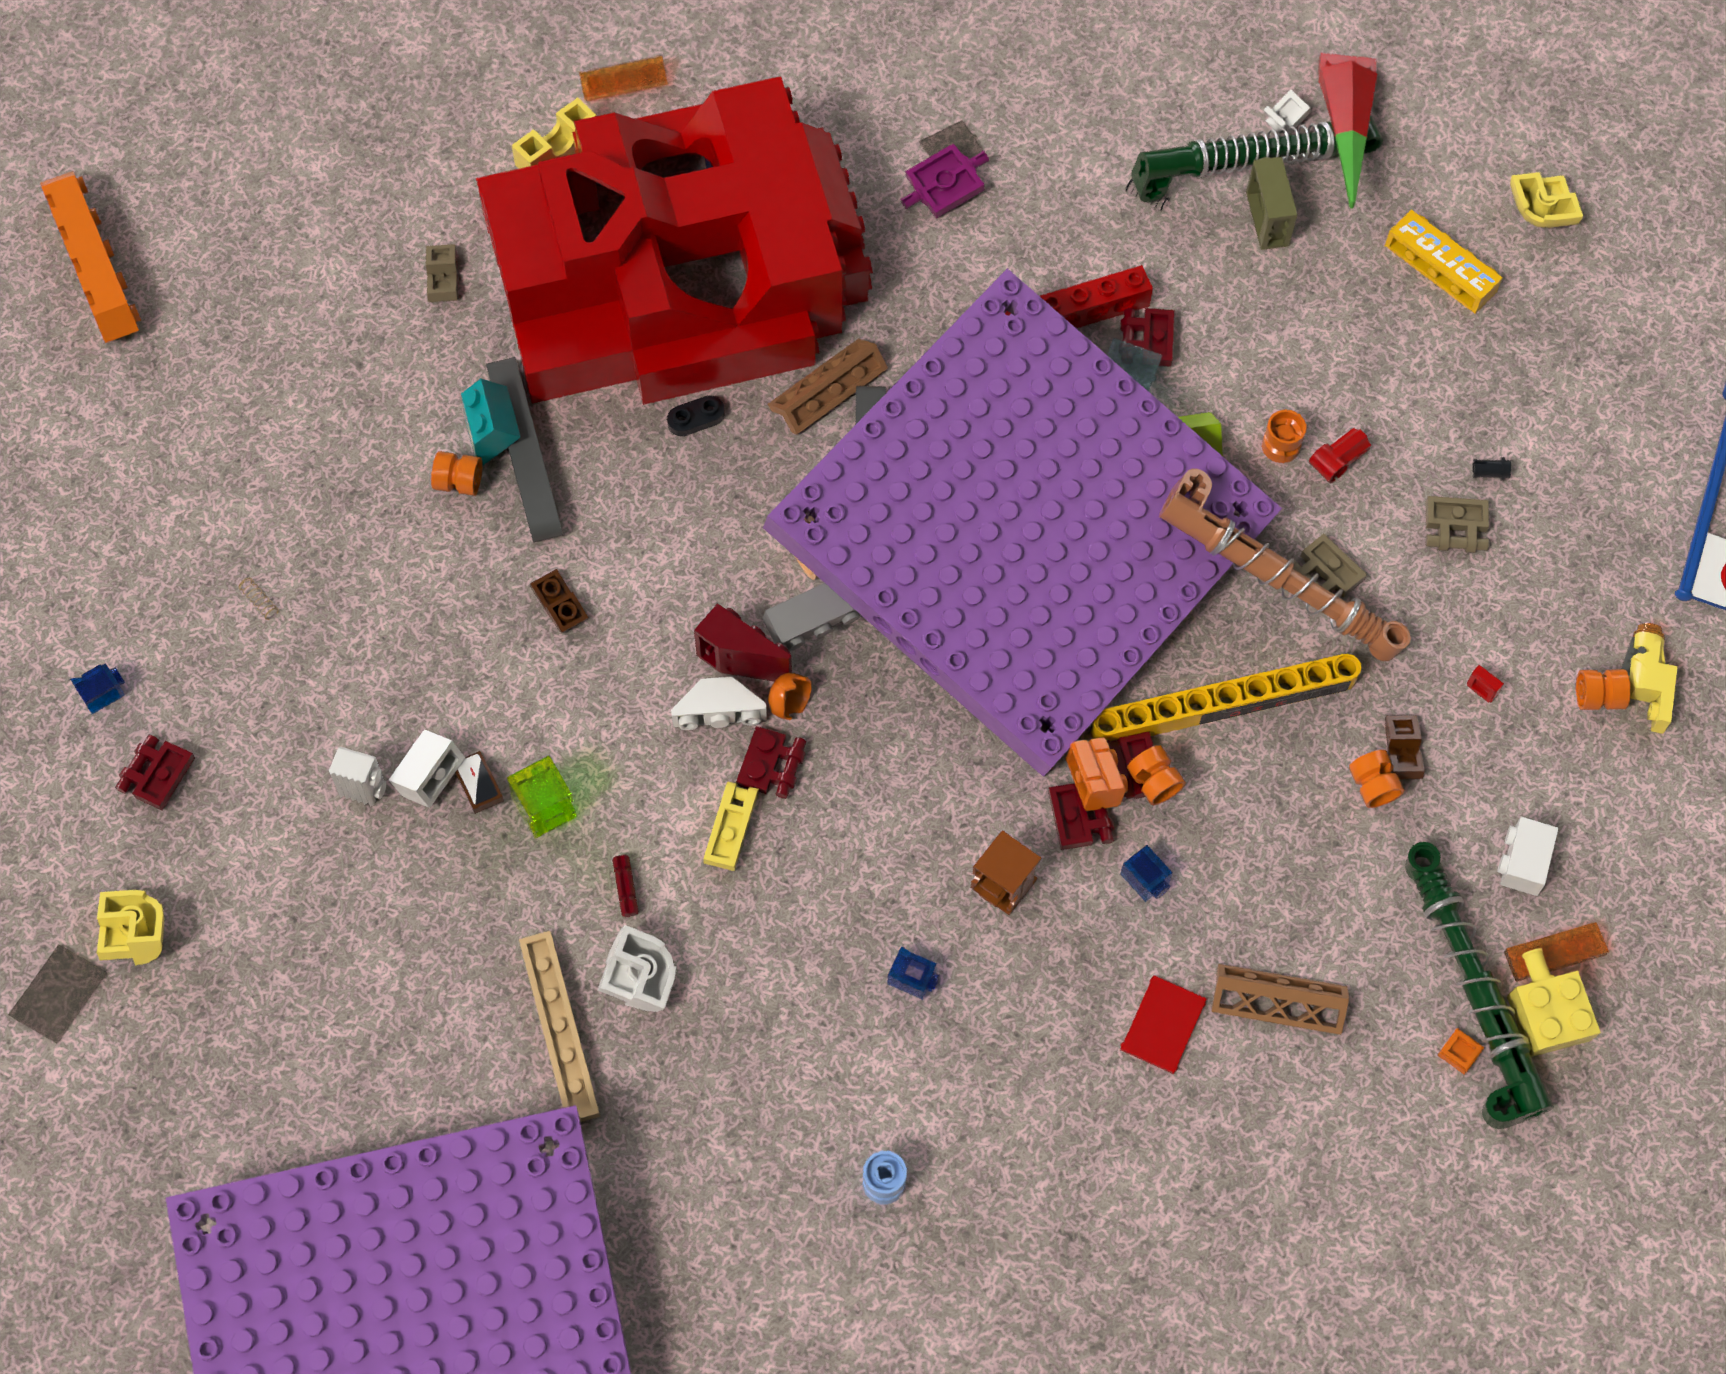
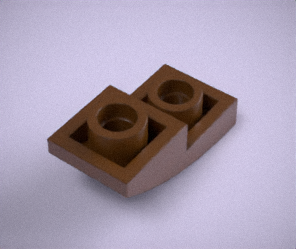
M557 569L530 583L533 593L561 634L589 618L575 594L570 592Z

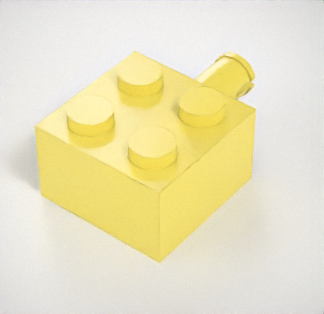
M1542 948L1523 953L1522 958H1524L1532 982L1516 987L1507 995L1510 1007L1515 1010L1514 1018L1520 1034L1528 1038L1531 1047L1530 1056L1534 1057L1586 1043L1598 1036L1601 1032L1579 972L1574 971L1559 976L1551 975Z

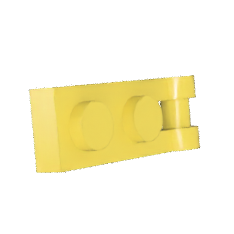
M727 782L703 858L704 864L735 871L751 815L758 798L759 789L753 787L744 789L737 787V783ZM734 799L743 801V807L734 805L732 802Z

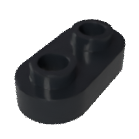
M708 395L676 406L667 415L668 429L674 435L687 436L718 425L725 416L724 403L718 397ZM708 406L714 407V409L711 411H708L705 408ZM680 416L686 417V419L682 421L678 420L677 418Z

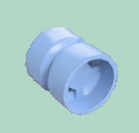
M879 1151L872 1154L866 1160L863 1167V1189L866 1196L875 1203L888 1205L896 1202L903 1195L907 1178V1168L904 1160L898 1154L891 1151Z

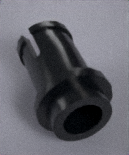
M1501 457L1500 460L1473 459V478H1500V481H1504L1505 478H1510L1511 460H1505V457Z

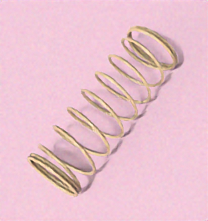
M246 578L239 584V589L247 581H251L250 583L253 587L257 584H252V581L254 582L252 578ZM270 601L272 605H269L272 609H270L265 615L266 620H270L269 618H266V616L272 610L277 609V614L279 612V609L276 608V605H273L272 601Z

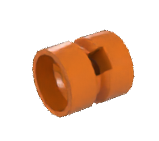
M1285 409L1275 412L1269 418L1262 441V449L1270 460L1278 463H1287L1294 460L1300 453L1307 427L1305 420L1300 414L1293 410Z
M438 451L434 458L431 473L432 489L451 492L453 488H456L459 494L476 496L482 478V458L463 455L458 459L455 453Z
M1625 669L1606 670L1602 675L1597 670H1579L1576 678V696L1579 709L1600 710L1602 705L1607 710L1626 709L1630 701L1628 672Z
M1161 745L1143 751L1127 766L1136 783L1143 784L1141 790L1152 806L1169 800L1180 792L1186 784L1177 768L1170 767L1171 759Z
M1376 750L1364 754L1349 765V770L1355 783L1362 785L1359 792L1368 808H1376L1388 804L1399 798L1405 791L1398 775L1391 773L1394 766L1385 750Z

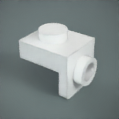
M1290 90L1272 109L1267 106L1264 112L1269 117L1266 120L1267 124L1278 133L1280 128H1284L1287 132L1291 126L1296 128L1312 110Z

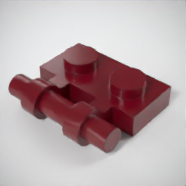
M1145 308L1144 318L1135 317L1136 312L1134 309H1125L1124 318L1120 321V330L1123 332L1122 341L1119 343V353L1122 355L1121 363L1131 365L1133 363V355L1142 354V365L1171 367L1175 310ZM1137 331L1143 332V341L1134 340V333Z
M756 726L736 780L737 786L747 789L749 787L757 788L760 793L767 794L769 785L772 783L778 785L775 795L779 798L787 799L790 789L795 787L797 781L795 774L798 766L804 761L806 755L804 749L807 741L796 737L792 747L788 748L784 746L785 734ZM779 758L787 760L784 771L780 773L775 771Z
M148 734L143 744L139 743L134 750L136 755L129 766L124 767L120 772V780L115 788L121 793L126 794L132 784L137 785L132 793L133 796L163 811L194 761L195 756L193 753L166 740L158 751L155 747L159 743V739ZM152 761L145 774H141L140 771L145 763Z
M1075 783L1049 787L1048 794L1061 850L1092 846L1093 838L1091 833L1100 834L1102 844L1114 842L1112 831L1115 828L1112 818L1108 816L1107 808L1104 809L1102 807L1101 809L1094 810L1096 819L1088 820L1087 811L1083 806Z

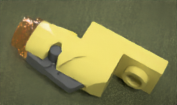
M1643 623L1638 625L1637 630L1633 633V638L1629 643L1621 669H1625L1629 675L1630 698L1650 703L1647 720L1652 721L1651 731L1663 734L1672 719L1677 666L1665 664V635L1662 633V627L1653 623Z

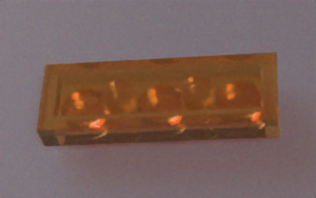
M662 55L578 72L585 101L668 84Z
M1595 922L1506 948L1504 955L1515 981L1518 982L1531 978L1524 958H1522L1523 953L1530 950L1542 948L1550 972L1606 956L1609 950L1598 924Z

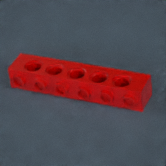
M1143 265L1043 294L1040 297L1077 329L1123 315L1124 310L1128 308L1137 311L1150 307L1153 287ZM1006 311L1005 314L1009 316L1011 313Z

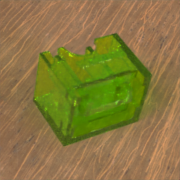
M550 755L506 777L512 800L534 839L577 817L576 810L571 803L573 802L572 793Z

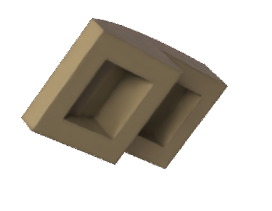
M456 245L426 246L428 302L458 300Z

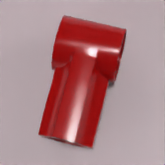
M1353 428L1333 444L1329 445L1327 443L1317 449L1310 457L1309 463L1331 484L1336 481L1335 477L1340 478L1347 471L1350 464L1370 450L1371 444L1368 436L1361 429Z

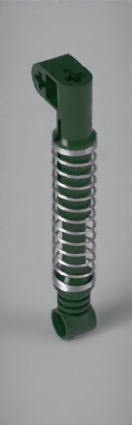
M1370 115L1364 154L1376 151L1383 144L1382 136L1372 115ZM1319 122L1317 125L1314 123L1310 124L1308 129L1304 125H1300L1298 131L1295 127L1291 126L1288 132L1284 128H1280L1278 133L1270 129L1267 135L1264 131H1260L1257 136L1250 132L1247 137L1239 134L1237 139L1229 135L1227 140H1225L1221 136L1216 142L1212 138H1209L1206 143L1200 139L1189 142L1187 146L1140 152L1132 169L1131 177L1142 202H1153L1166 194L1175 176L1190 174L1193 177H1204L1205 175L1211 176L1213 173L1219 175L1224 171L1227 173H1232L1234 170L1239 172L1244 168L1251 170L1252 167L1247 166L1253 165V160H1259L1264 157H1282L1283 163L1293 164L1295 161L1300 163L1305 160L1313 161L1315 158L1319 160L1334 157L1339 152L1332 123ZM1311 126L1315 127L1314 132H1310ZM1304 128L1306 133L1300 134V129ZM1294 129L1296 134L1290 135V130ZM1284 131L1286 136H1280V132ZM1273 132L1275 137L1269 138L1270 133ZM1312 153L1314 157L1308 158V154ZM1299 154H1302L1304 157L1301 160L1297 159ZM1288 156H1292L1294 160L1288 161Z

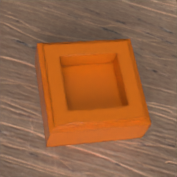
M1456 1028L1437 1056L1465 1075L1484 1049V1046Z

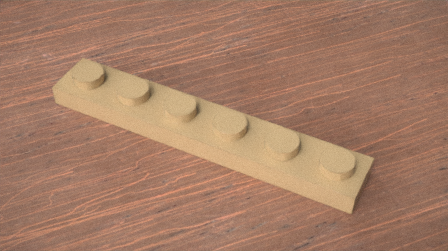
M551 931L519 939L562 1106L566 1108L576 1105L580 1122L600 1117Z

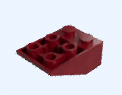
M717 603L694 629L696 656L720 673L773 682L785 673H792V656L790 651L781 643L777 642L774 644L767 639L765 633L757 626L751 625L750 627L743 622L740 615L731 608L725 609Z

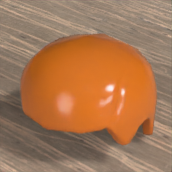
M785 673L778 677L769 691L768 702L771 712L775 716L786 720H792L789 714L802 713L810 698L812 681L808 677L796 673Z

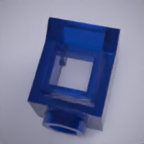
M106 663L81 675V678L70 679L91 714L98 712L125 696L120 687L125 681L116 667L109 669Z
M901 946L888 973L887 984L923 1000L926 992L933 993L940 975L936 973L937 963L916 955ZM909 965L924 971L920 980L906 974Z

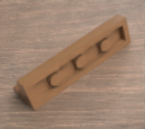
M858 338L768 403V406L772 412L783 416L792 433L799 434L855 393L856 386L866 385L888 369L875 343Z
M1218 964L1211 1012L1342 1035L1349 1002L1348 987ZM1223 989L1236 991L1242 998L1241 1001L1233 1006L1220 1004ZM1260 996L1269 997L1275 1006L1267 1011H1260L1254 1007L1252 1001ZM1292 1002H1298L1303 1004L1307 1012L1299 1017L1289 1016L1284 1007ZM1325 1008L1339 1010L1336 1024L1322 1022L1317 1013Z

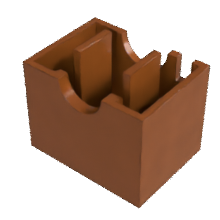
M1002 830L973 866L972 874L975 877L971 881L970 888L994 907H998L1010 915L1038 878L1034 876L1035 870L1042 858Z

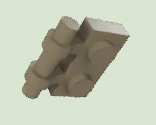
M1428 496L1426 499V528L1438 529V535L1427 534L1425 545L1427 547H1437V550L1448 551V548L1465 549V552L1475 553L1476 550L1487 551L1489 540L1477 538V532L1487 533L1489 528V500ZM1450 530L1465 531V537L1450 536Z
M1324 533L1302 551L1300 557L1307 563L1301 567L1295 560L1293 562V569L1310 580L1312 579L1311 574L1316 571L1326 581L1320 586L1328 591L1336 590L1338 592L1340 589H1343L1341 595L1343 598L1361 584L1367 576Z

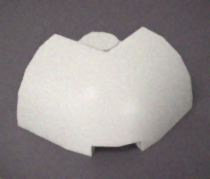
M624 925L619 931L605 963L607 965L598 991L626 1001L625 1005L652 1012L663 1010L676 972L672 955L664 946L665 943L652 935Z

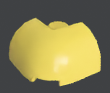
M1540 172L1512 175L1510 187L1517 208L1524 220L1536 227L1552 228L1576 225L1582 220L1583 214L1576 193L1569 192L1564 175L1542 178Z
M141 890L100 892L97 920L100 925L97 946L99 960L133 958L135 966L155 960L162 952L164 934L162 904Z

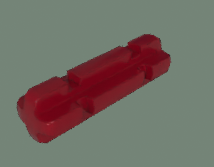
M618 855L613 857L612 861L619 901H621L619 902L621 914L623 917L636 916L639 910L637 899H635L632 871H630V858L628 855Z

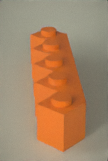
M74 171L40 182L104 342L107 343L139 331L136 322L142 320L135 304L128 305L123 292L128 286L122 272L115 273L110 257L115 255L108 239L102 241L96 226L100 225L101 221L96 209L88 208L83 194L89 192L82 176L76 178Z

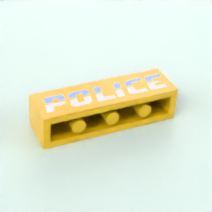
M1412 209L1389 231L1385 243L1388 249L1474 314L1497 293L1503 277L1495 269L1485 265L1471 251L1462 248L1448 234L1438 230L1424 216L1418 215Z

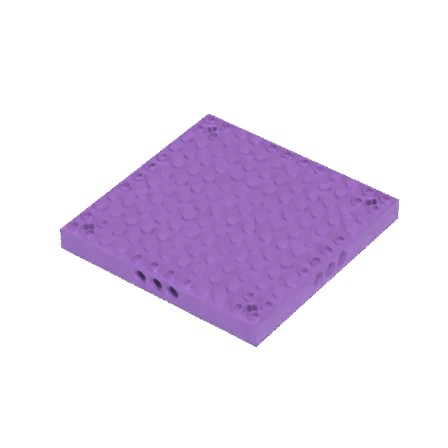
M1007 268L770 512L763 529L1044 777L1070 748V744L1081 736L1233 564L1220 554L1213 556L1210 552L1206 551L1204 544L1159 517L1160 511L1174 485L1190 469L1204 471L1211 479L1212 488L1203 508L1221 519L1228 518L1232 520V522H1235V528L1238 530L1244 528V533L1254 540L1282 508ZM1009 311L1011 314L1008 316L1005 313ZM1190 491L1184 495L1188 499L1190 498ZM1235 510L1240 513L1238 517L1233 514ZM809 516H812L815 521H811L809 524L805 522V517L808 519ZM1044 723L1049 726L1046 733L1040 730Z
M576 1105L166 1197L193 1374H632L582 1126ZM547 1141H553L554 1146L559 1144V1148L554 1149L553 1156H548L546 1151L541 1153V1149L546 1148ZM207 1218L216 1222V1225L211 1227V1233L209 1234L201 1229V1226L207 1224Z

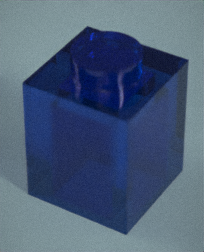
M1148 845L1144 846L1122 865L1120 875L1145 902L1153 896L1156 899L1160 898L1171 887L1169 883L1173 872Z

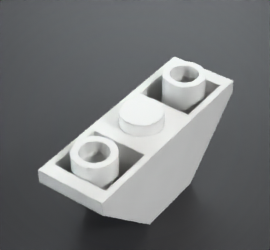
M733 677L700 679L671 710L673 727H679L682 730H693L699 725L723 728L728 726L729 723L739 722L752 726L767 720L766 703Z

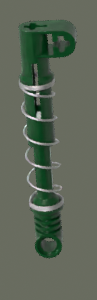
M1419 842L1409 850L1405 864L1406 873L1417 884L1416 887L1420 891V896L1424 898L1422 909L1425 918L1430 920L1436 919L1439 922L1431 930L1435 931L1441 928L1452 950L1444 955V958L1455 956L1465 978L1456 985H1462L1472 1007L1469 1013H1475L1485 1035L1482 1041L1488 1042L1491 1048L1489 1053L1490 1060H1492L1493 1065L1500 1068L1508 1085L1490 1093L1482 1109L1483 1119L1489 1126L1495 1129H1506L1547 1113L1554 1106L1531 1059V1047L1528 1038L1519 1033L1513 1020L1515 1010L1506 1005L1500 992L1502 982L1494 978L1491 971L1484 970L1489 954L1482 950H1475L1471 939L1476 933V926L1471 923L1462 922L1458 913L1462 909L1464 900L1459 892L1454 891L1450 887L1449 880H1446L1447 875L1443 873L1444 869L1440 862L1439 850L1431 843ZM1424 857L1429 860L1431 865L1421 867L1415 862V859ZM1464 925L1473 927L1474 931L1470 937ZM1477 953L1485 954L1486 960L1483 964H1481ZM1512 1094L1520 1114H1517L1514 1105L1507 1109L1505 1115L1501 1111L1495 1112L1494 1108L1496 1104L1500 1108H1505L1510 1101L1509 1095Z

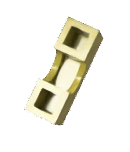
M577 97L556 113V124L546 136L541 137L533 129L512 145L515 166L520 169L538 165L540 161L574 154L575 147L572 133L575 132L574 121L595 117L596 114Z

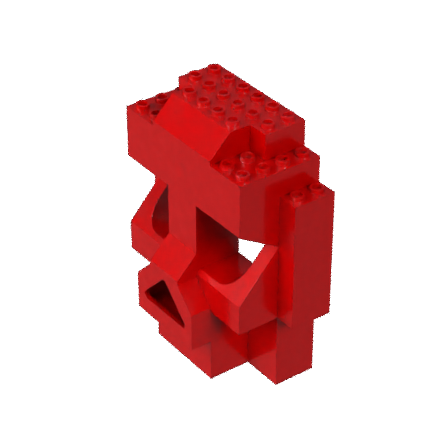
M781 76L714 90L703 104L634 119L613 112L574 121L575 132H572L575 154L540 161L538 165L476 178L482 211L505 289L510 317L532 404L636 380L642 403L645 405L815 366V355L819 354L817 339L842 333V322L846 321L844 306L868 301V290H872L870 274L873 273L870 257H864L862 251L865 249L862 235L865 233V225L862 216H857L855 211L858 208L854 191L849 192L847 186L850 185L847 168H841L840 161H842L840 146L833 143L831 133L824 131L823 127L816 128L800 122L797 110L792 111L790 106L793 104L790 87H784ZM684 153L702 155L713 166L712 168L667 178L641 170L647 163L657 159ZM597 182L625 196V199L593 242L588 243L583 238L577 215L599 210ZM739 251L747 275V281L741 297L734 308L731 309L691 297L676 286L669 278L664 267Z

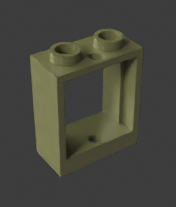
M1264 157L1259 160H1253L1246 195L1260 248L1265 250L1287 247L1290 245L1298 214L1282 157Z

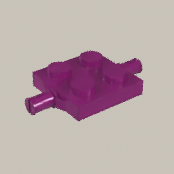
M953 143L905 171L906 178L913 186L914 192L900 199L902 205L907 210L921 201L937 219L985 190L984 183L976 173V168L989 162L988 155L985 154V151H982L969 159Z

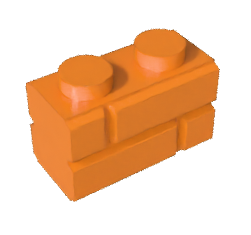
M1105 737L1091 739L1090 741H1073L1070 744L1066 762L1086 811L1097 810L1102 807L1104 809L1118 807L1128 790V782L1126 776L1120 774L1118 770L1116 751L1109 748Z

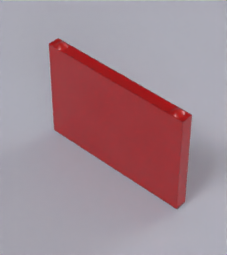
M1153 975L1149 980L1150 984L1125 1040L1121 1043L1120 1050L1174 1074L1178 1070L1179 1061L1203 1007L1206 1006L1207 998Z

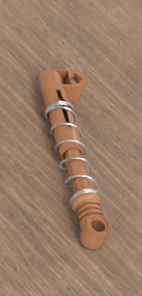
M1200 469L1188 470L1171 489L1159 517L1204 544L1206 551L1210 552L1213 556L1220 554L1233 563L1234 569H1244L1257 577L1260 585L1268 584L1276 590L1282 587V597L1284 600H1290L1295 597L1300 598L1306 602L1308 615L1312 616L1322 612L1331 618L1332 630L1344 636L1355 635L1357 640H1361L1364 644L1368 643L1371 654L1380 661L1392 660L1409 645L1411 640L1410 632L1402 623L1398 621H1382V618L1379 616L1375 617L1374 613H1369L1365 603L1358 598H1354L1350 602L1344 601L1340 598L1343 589H1340L1336 595L1316 583L1318 573L1310 580L1293 569V558L1288 561L1269 549V543L1263 545L1246 535L1244 528L1240 530L1235 528V522H1232V520L1228 518L1221 519L1204 509L1203 506L1212 488L1211 479L1204 471ZM1188 491H1190L1189 499L1184 496ZM1284 589L1292 593L1293 596L1285 597ZM1309 605L1313 606L1318 611H1316L1315 613L1309 612ZM1333 619L1336 621L1335 627L1333 626Z

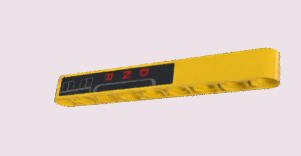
M1341 654L1106 708L1093 721L1091 737L1092 739L1105 737L1106 740L1114 741L1120 737L1148 731L1150 736L1344 692L1352 689L1356 684L1361 672V663L1354 655ZM1339 670H1347L1351 676H1344ZM1309 677H1318L1321 680V683H1315L1311 681ZM1286 683L1290 685L1292 689H1283L1282 687H1280L1279 684ZM1250 690H1257V691H1259L1263 696H1261V697L1253 696L1249 691H1250ZM1228 697L1233 703H1223L1219 698ZM1198 704L1203 710H1193L1189 705ZM1169 711L1173 717H1163L1159 712ZM1136 717L1141 719L1143 723L1136 725L1129 719ZM1102 724L1110 725L1113 728V730L1106 732L1100 729L1099 726Z

